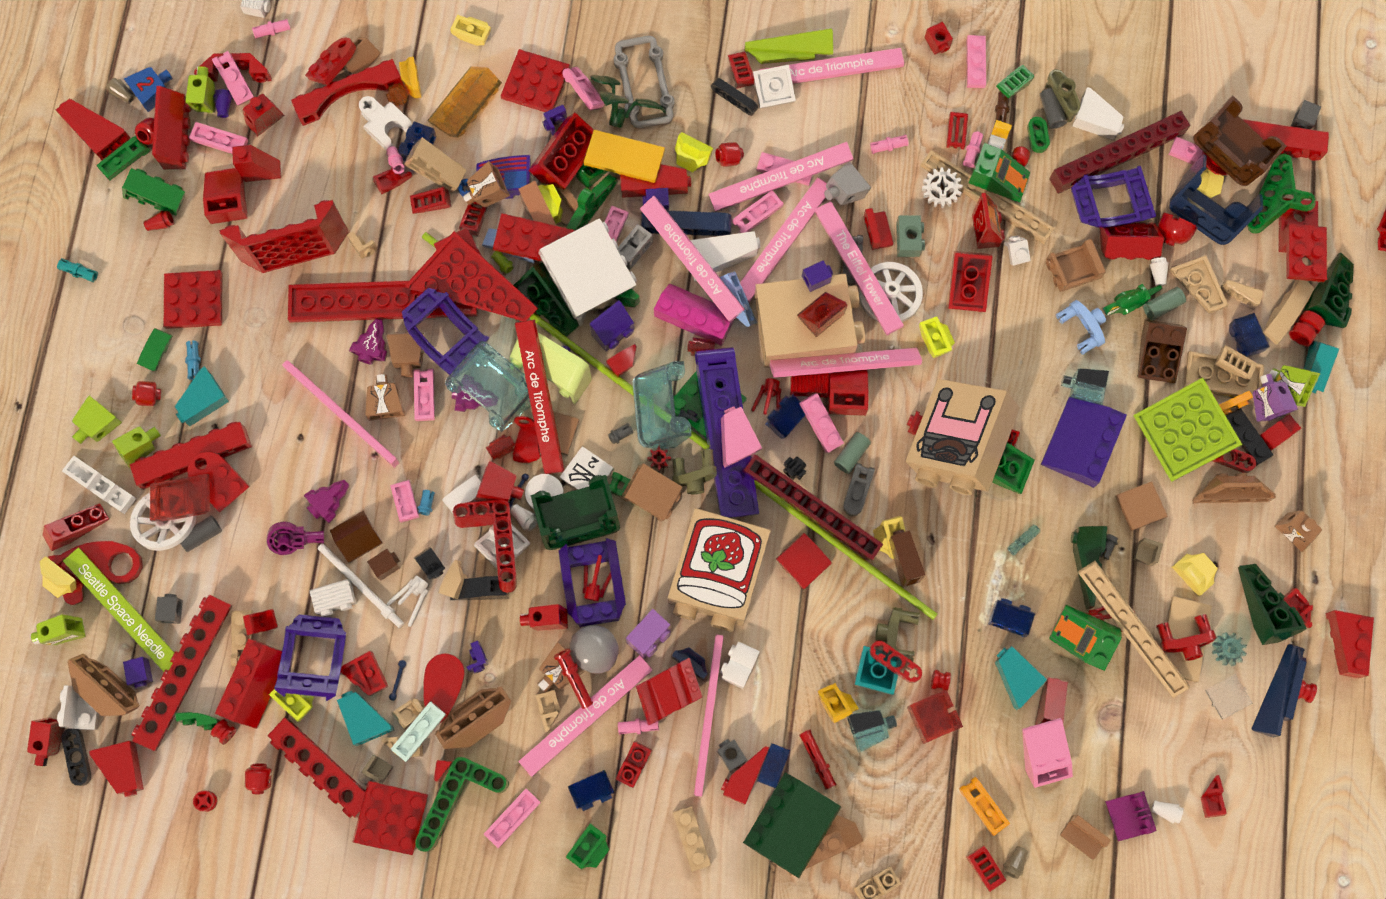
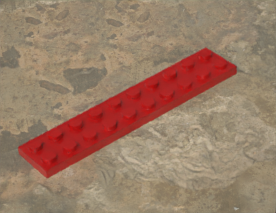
M408 281L293 284L288 287V321L293 323L403 319L402 311L423 292L407 288L405 285ZM453 301L466 317L477 316V308ZM438 307L427 318H442L447 316L442 311V309Z

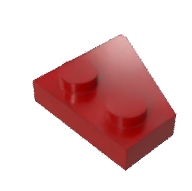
M368 651L341 667L340 674L346 676L350 682L360 687L368 696H372L388 687L372 651Z

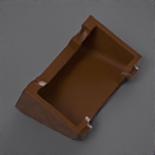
M1232 95L1196 132L1193 140L1236 183L1247 186L1266 172L1286 148V145L1274 136H1270L1266 140L1261 138L1238 116L1242 112L1243 107L1240 101Z

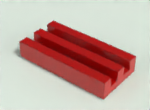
M950 112L947 148L952 146L955 149L960 147V149L964 150L968 114ZM956 117L954 142H952L953 118ZM960 117L964 118L961 143L958 142Z

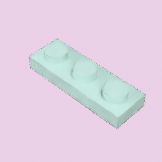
M429 702L393 745L391 750L407 762L447 714L433 702Z

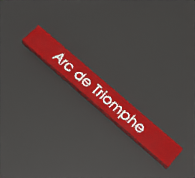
M535 320L516 322V333L544 474L563 472L564 465Z

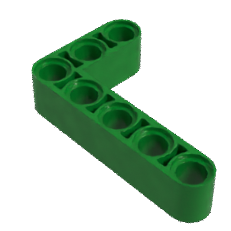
M456 758L416 838L417 849L423 852L434 850L467 780L493 792L503 793L509 785L507 778L467 758ZM461 761L467 763V769L464 772H459L457 769ZM478 770H484L485 778L481 781H478L475 777ZM497 778H502L504 782L503 787L500 789H495L493 785ZM452 780L458 782V788L455 791H450L448 787ZM443 799L449 801V807L446 810H442L439 805ZM437 817L440 820V826L437 829H433L430 823L433 818ZM424 837H429L431 840V845L428 848L422 846L421 842Z

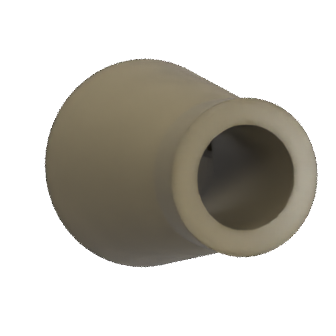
M113 78L106 86L109 94L128 104L135 99V95L121 79Z
M1017 846L1013 854L1003 865V872L1012 878L1018 879L1023 874L1028 851Z

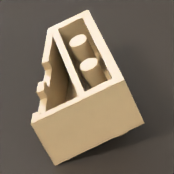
M423 137L412 147L404 163L405 166L438 185L444 186L452 193L458 188L466 172V169L460 163L451 159Z

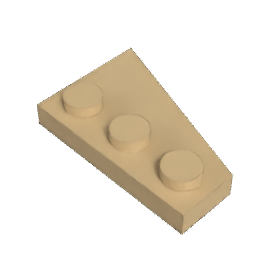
M1206 255L1170 268V272L1209 314L1228 307V303Z

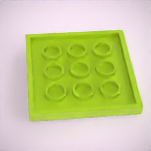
M1203 378L1133 415L1171 482L1242 445Z

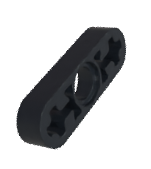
M716 78L711 84V88L716 94L744 113L752 116L757 111L758 105L756 102L724 80Z
M66 729L61 736L69 778L72 784L85 786L91 780V770L83 734L78 729ZM71 733L76 735L73 742L68 740L71 737ZM74 745H79V748L70 749V747H74ZM79 751L81 753V760L74 763L71 758L72 754ZM83 765V767H79V769H74V766ZM80 773L85 774L82 781L76 779Z

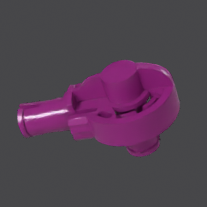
M290 522L275 523L267 532V546L278 555L292 554L297 549H304V545L308 543H324V531L306 532L304 526L296 527V525Z

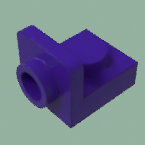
M562 104L543 113L544 121L542 123L545 130L550 131L553 136L555 134L554 124H561L567 118L564 105Z
M478 640L470 643L472 649L469 650L473 661L477 660V662L467 666L468 671H474V674L485 670V666L489 665L481 643Z

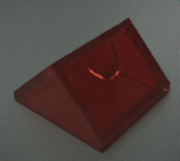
M825 292L797 316L814 336L818 337L845 314L847 303Z

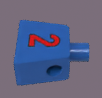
M152 67L124 78L147 112H150L155 107L156 86L166 88L164 84L173 79L167 69L157 75Z

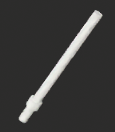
M322 543L318 547V550L381 611V614L386 619L389 618L398 628L404 625V622L394 613L395 610L390 605L387 606L327 546Z

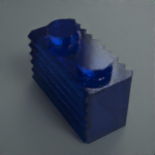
M1255 313L1235 319L1229 324L1230 335L1237 341L1236 347L1240 354L1250 357L1265 352L1270 347Z
M794 394L789 397L785 395L778 403L780 407L776 411L773 409L766 417L768 421L765 425L781 439L786 438L805 416L799 404L801 401Z
M1001 598V600L995 601L988 624L1019 636L1027 637L1030 633L1035 613L1031 612L1030 607L1024 605L1017 607L1012 605V601Z
M606 770L568 786L576 808L578 810L582 808L583 812L593 808V803L600 800L601 803L612 799V794L615 793Z

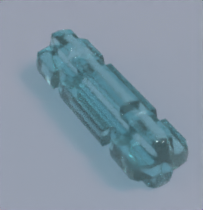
M1033 524L1007 550L1012 555L1017 554L1041 530L1037 525Z

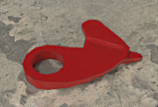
M114 541L85 543L61 555L48 556L52 562L76 581V589L72 593L63 595L65 602L70 605H77L84 598V584L63 562L77 548H80L110 581L117 584L131 583L139 577L143 568L142 557L136 549ZM119 554H129L133 561L131 570L125 575L116 576L111 568L112 561Z

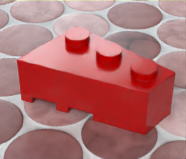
M1337 610L1325 613L1330 624V636L1333 638L1335 646L1334 653L1339 675L1353 678L1369 676L1374 617Z

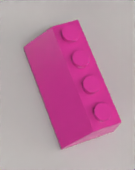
M670 283L661 293L654 307V317L720 346L723 345L734 320L732 322L728 321L714 302Z

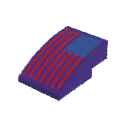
M530 155L501 157L476 164V172L488 161L499 169L510 195L505 199H512L513 196L520 195L518 188L531 183V173L528 171L531 167Z

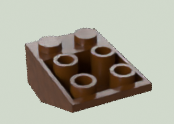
M1144 320L1140 343L1138 378L1176 383L1187 327L1180 324Z

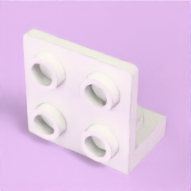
M64 685L60 693L61 710L57 715L59 726L78 730H97L99 713L73 690L72 686Z

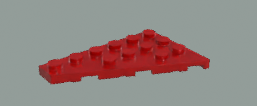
M455 231L405 285L409 289L424 292L428 288L435 289L436 292H447L450 299L454 302L519 321H528L539 309Z

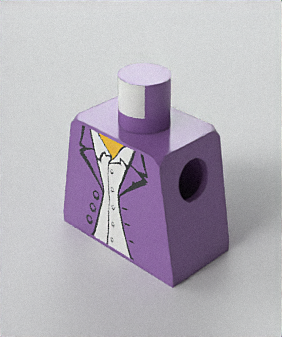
M1272 374L1260 377L1263 387L1253 391L1257 422L1271 421L1298 410L1285 382H1274Z

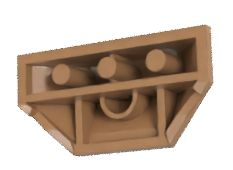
M1220 473L1216 474L1192 501L1193 503L1270 502L1276 498V494L1255 476H1247V473H1237L1235 476Z
M80 654L68 660L73 690L101 716L126 715L139 708L140 705L135 691L108 666L88 658L85 654Z
M502 686L480 690L451 710L442 721L435 735L444 749L471 747L503 724L511 704V699Z
M837 815L805 869L863 842L856 823Z

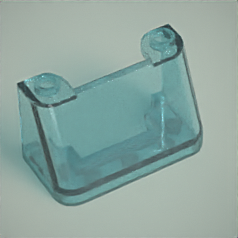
M480 341L475 345L445 381L449 391L460 393L463 390L489 412L490 425L501 432L514 422L515 417L521 416L531 407L525 374L484 341Z
M673 361L639 373L633 379L637 436L640 445L645 448H658V446L660 448H675L692 436L689 421L684 417H675L672 381L683 378L685 374L684 361Z

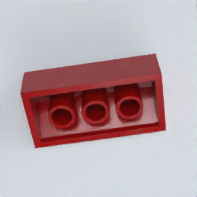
M156 86L152 155L163 170L186 169V163L189 161L187 146L190 144L188 129L191 127L189 112L192 111V108L186 103V96L184 94L162 86Z
M574 112L563 121L528 171L544 184H553L554 187L566 189L584 163L594 129Z
M248 638L215 714L257 729L271 699L269 694L274 690L277 681L282 651L255 639Z

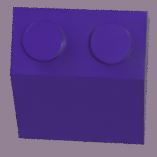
M619 300L589 323L592 337L605 351L617 347L619 341L624 337L628 338L631 336L635 329L633 320Z

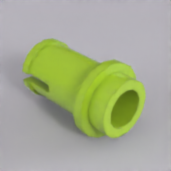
M495 251L491 256L500 267L501 272L507 274L513 270V262L509 261L502 252Z

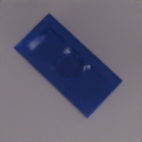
M771 743L757 782L776 789L790 750Z

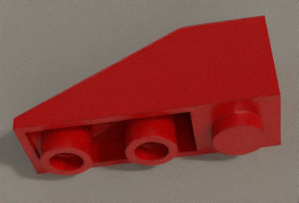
M99 503L44 525L42 536L50 550L54 551L71 544L107 522L109 518Z

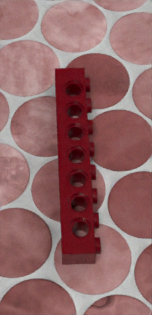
M1181 110L1055 169L1049 179L1059 194L1072 188L1084 175H1100L1162 146L1176 137L1183 136L1191 125Z
M756 454L752 455L742 471L868 560H873L883 546V543Z

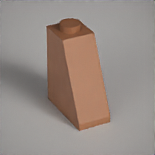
M536 181L518 188L522 205L530 220L556 226Z

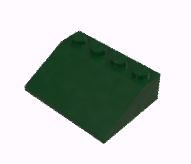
M785 772L743 843L787 872L800 878L840 811L841 806Z

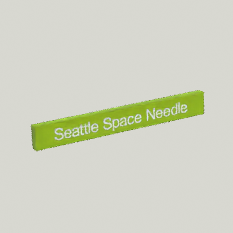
M77 548L63 562L163 672L166 669L169 670L173 664L170 660L174 651L80 548Z

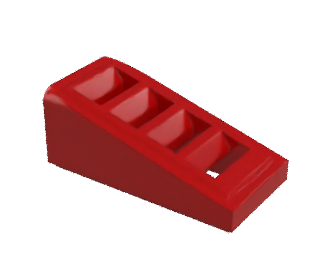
M746 52L728 55L736 89L754 85V76ZM742 57H743V60H739V61H735V62H734V60H733V59H738V58H742ZM743 63H744L743 66H738V67L735 66V65L743 64Z
M444 186L410 195L413 214L452 207L449 190ZM425 198H428L429 205H426ZM418 199L421 200V207L418 205Z
M475 201L471 205H467L459 229L467 227L471 235L478 236L487 207L482 206V209L473 207V204H478ZM471 211H477L480 214L471 213ZM471 216V217H475V218H478V219H477V220H473V219H469V217ZM467 223H473L475 226L467 225Z
M982 845L966 856L989 892L1006 881L985 845ZM983 854L985 858L977 863L975 859ZM988 861L989 865L981 870L980 866ZM993 868L994 872L985 877L984 873ZM997 875L999 879L990 884L988 880Z

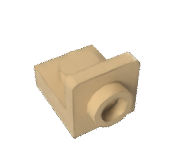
M353 231L347 235L361 259L372 256L377 250L373 240L365 243L360 235L356 236Z

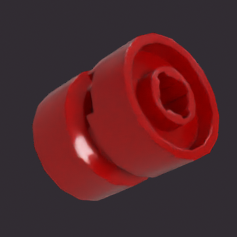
M1304 311L1299 317L1298 323H1295L1289 331V336L1299 345L1310 346L1317 337L1316 334L1324 327L1325 321L1315 312Z

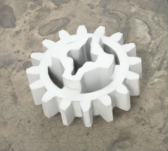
M941 167L940 172L933 169V175L927 174L928 179L923 180V184L926 186H922V191L925 192L924 198L929 197L928 204L933 201L934 207L941 204V208H944L945 204L951 207V201L957 202V197H960L962 193L959 190H962L963 185L959 184L961 178H955L956 172L950 174L949 168L944 172L943 167ZM941 182H942V185H943V187H944V189H945L944 192H943V194H942V190H941V188H940ZM953 192L950 197L946 198L949 193Z

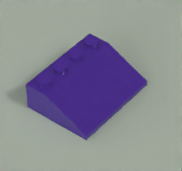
M1069 397L1040 465L1094 488L1100 483L1127 415L1107 406Z

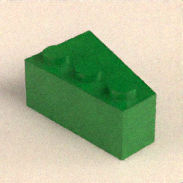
M131 168L122 186L124 199L128 200L129 197L138 199L139 204L145 205V203H148L157 210L169 211L175 216L185 198V191H183L182 187L176 184L169 185L165 183V180L157 176L153 178L141 169L135 170Z

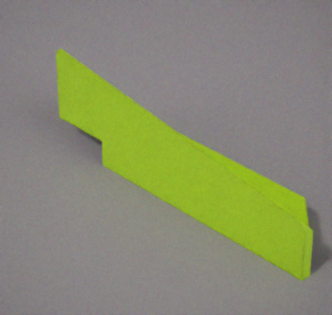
M833 29L745 42L744 50L746 53L749 52L756 57V60L761 64L815 60V54L833 55Z

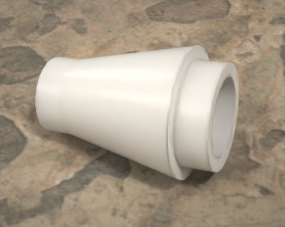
M1164 257L1151 259L1150 268L1155 280V286L1167 284L1169 262Z
M518 504L511 508L510 513L524 530L531 531L538 524L534 513L520 507Z
M1154 801L1151 812L1156 813L1173 824L1174 822L1179 824L1184 808L1179 807V804Z

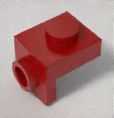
M273 609L243 616L247 635L265 632L278 627Z

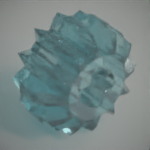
M1227 632L1223 633L1222 636H1217V642L1212 643V646L1216 648V650L1212 651V654L1218 655L1215 661L1222 660V665L1224 666L1228 665V663L1231 666H1235L1236 662L1241 663L1243 661L1241 656L1244 657L1247 654L1242 650L1247 645H1241L1240 643L1243 638L1236 639V633H1232L1229 636Z

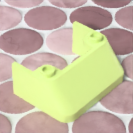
M538 333L546 378L557 385L562 396L566 398L570 396L572 403L576 404L592 381L588 363ZM517 339L509 358L512 366L520 369L523 367Z

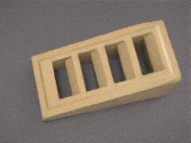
M1226 280L1221 285L1222 291L1251 309H1255L1261 302L1262 290L1231 280Z
M1225 345L1221 348L1214 365L1250 381L1257 363ZM1226 356L1229 357L1228 362L1225 361ZM1233 359L1236 360L1234 365L1231 364ZM1240 362L1243 363L1241 369L1238 368ZM1246 365L1250 366L1248 373L1244 372Z

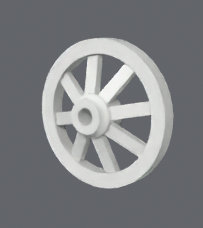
M884 262L870 268L874 275L883 272L886 283L879 280L878 282L900 320L904 322L911 318L918 310L923 296L921 282L914 271L896 262ZM889 270L900 272L895 281H892ZM906 276L913 285L900 286L899 284ZM859 289V300L862 308L871 318L878 321ZM901 292H915L914 303ZM897 299L910 309L899 315Z
M163 487L153 490L137 503L130 519L132 535L136 541L150 550L162 551L173 548L183 542L193 530L197 517L196 506L193 500L178 488ZM170 496L180 498V500L171 511ZM163 497L164 510L160 511L152 502ZM186 504L187 514L177 516ZM147 507L155 514L154 518H143L141 516ZM186 521L179 531L176 524ZM140 524L156 525L141 534ZM168 531H172L175 534L172 538L165 540ZM160 532L157 542L147 540L149 537Z

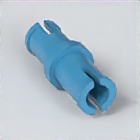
M190 341L186 342L187 357L185 358V363L187 364V378L189 380H193L194 376L197 375L199 364L201 363L198 353L199 342L192 341V345Z

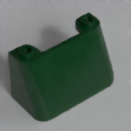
M606 475L592 477L588 483L589 487L551 497L549 492L543 490L531 495L545 549H559L566 544L567 546L610 535L620 530L617 511Z

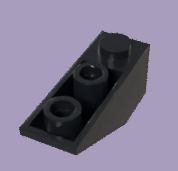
M498 576L464 579L459 598L450 597V601L509 599V593H505L500 589Z

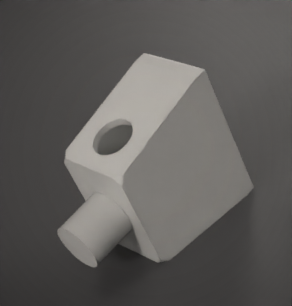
M848 162L831 176L826 184L827 190H825L824 195L827 200L835 198L840 205H845L864 199L871 187L852 163Z

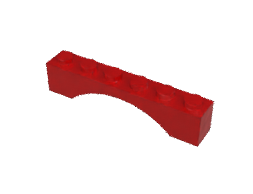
M393 59L389 61L385 60L374 67L365 68L359 73L350 74L342 80L333 81L322 88H315L307 94L298 95L291 102L302 126L320 120L323 113L332 103L349 93L360 90L389 92L404 86Z

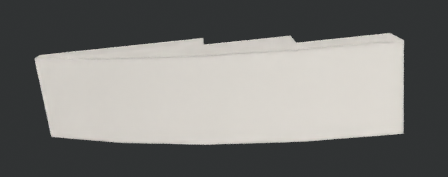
M75 456L71 458L62 470V472L123 514L127 512L137 499Z

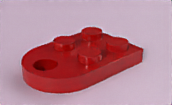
M347 37L335 41L320 54V58L309 67V71L305 76L311 81L329 85L352 58L356 45Z
M201 452L189 462L188 477L190 481L219 513L250 487L234 468L216 452ZM198 458L206 460V468L200 469L197 467L196 461Z

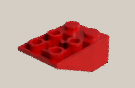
M236 168L205 172L203 205L204 215L210 224L248 219L244 180Z
M868 369L829 373L828 414L866 416L869 394Z

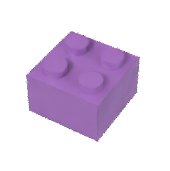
M652 609L626 637V642L643 659L647 656L650 658L657 651V645L660 642L664 643L670 637L671 625Z

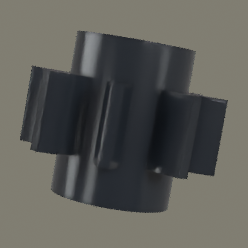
M797 456L794 459L789 457L783 464L785 466L783 472L792 480L796 477L800 480L806 474L804 469L806 464Z

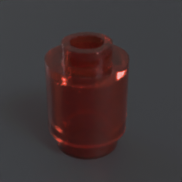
M693 337L692 341H688L687 352H691L690 356L695 357V351L715 349V342L711 341V339Z
M503 434L490 442L486 449L493 461L497 458L499 460L514 451L513 446H515V443L510 435L506 437Z

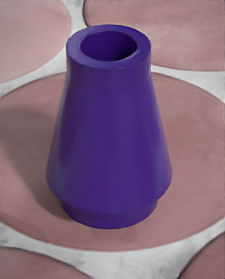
M215 90L213 97L217 116L227 118L229 117L232 95H230L229 90Z

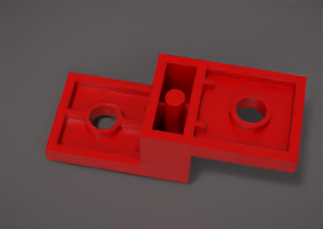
M1283 198V200L1285 201L1291 200L1289 198ZM1312 200L1301 201L1303 205H1308L1312 202ZM1315 201V207L1310 211L1290 208L1279 217V252L1286 253V279L1325 282L1327 280V227L1318 226V201ZM1295 214L1300 215V216L1302 217L1303 221H1302V222L1297 221V220L1295 219L1294 215H1295ZM1302 258H1308L1311 265H1305Z

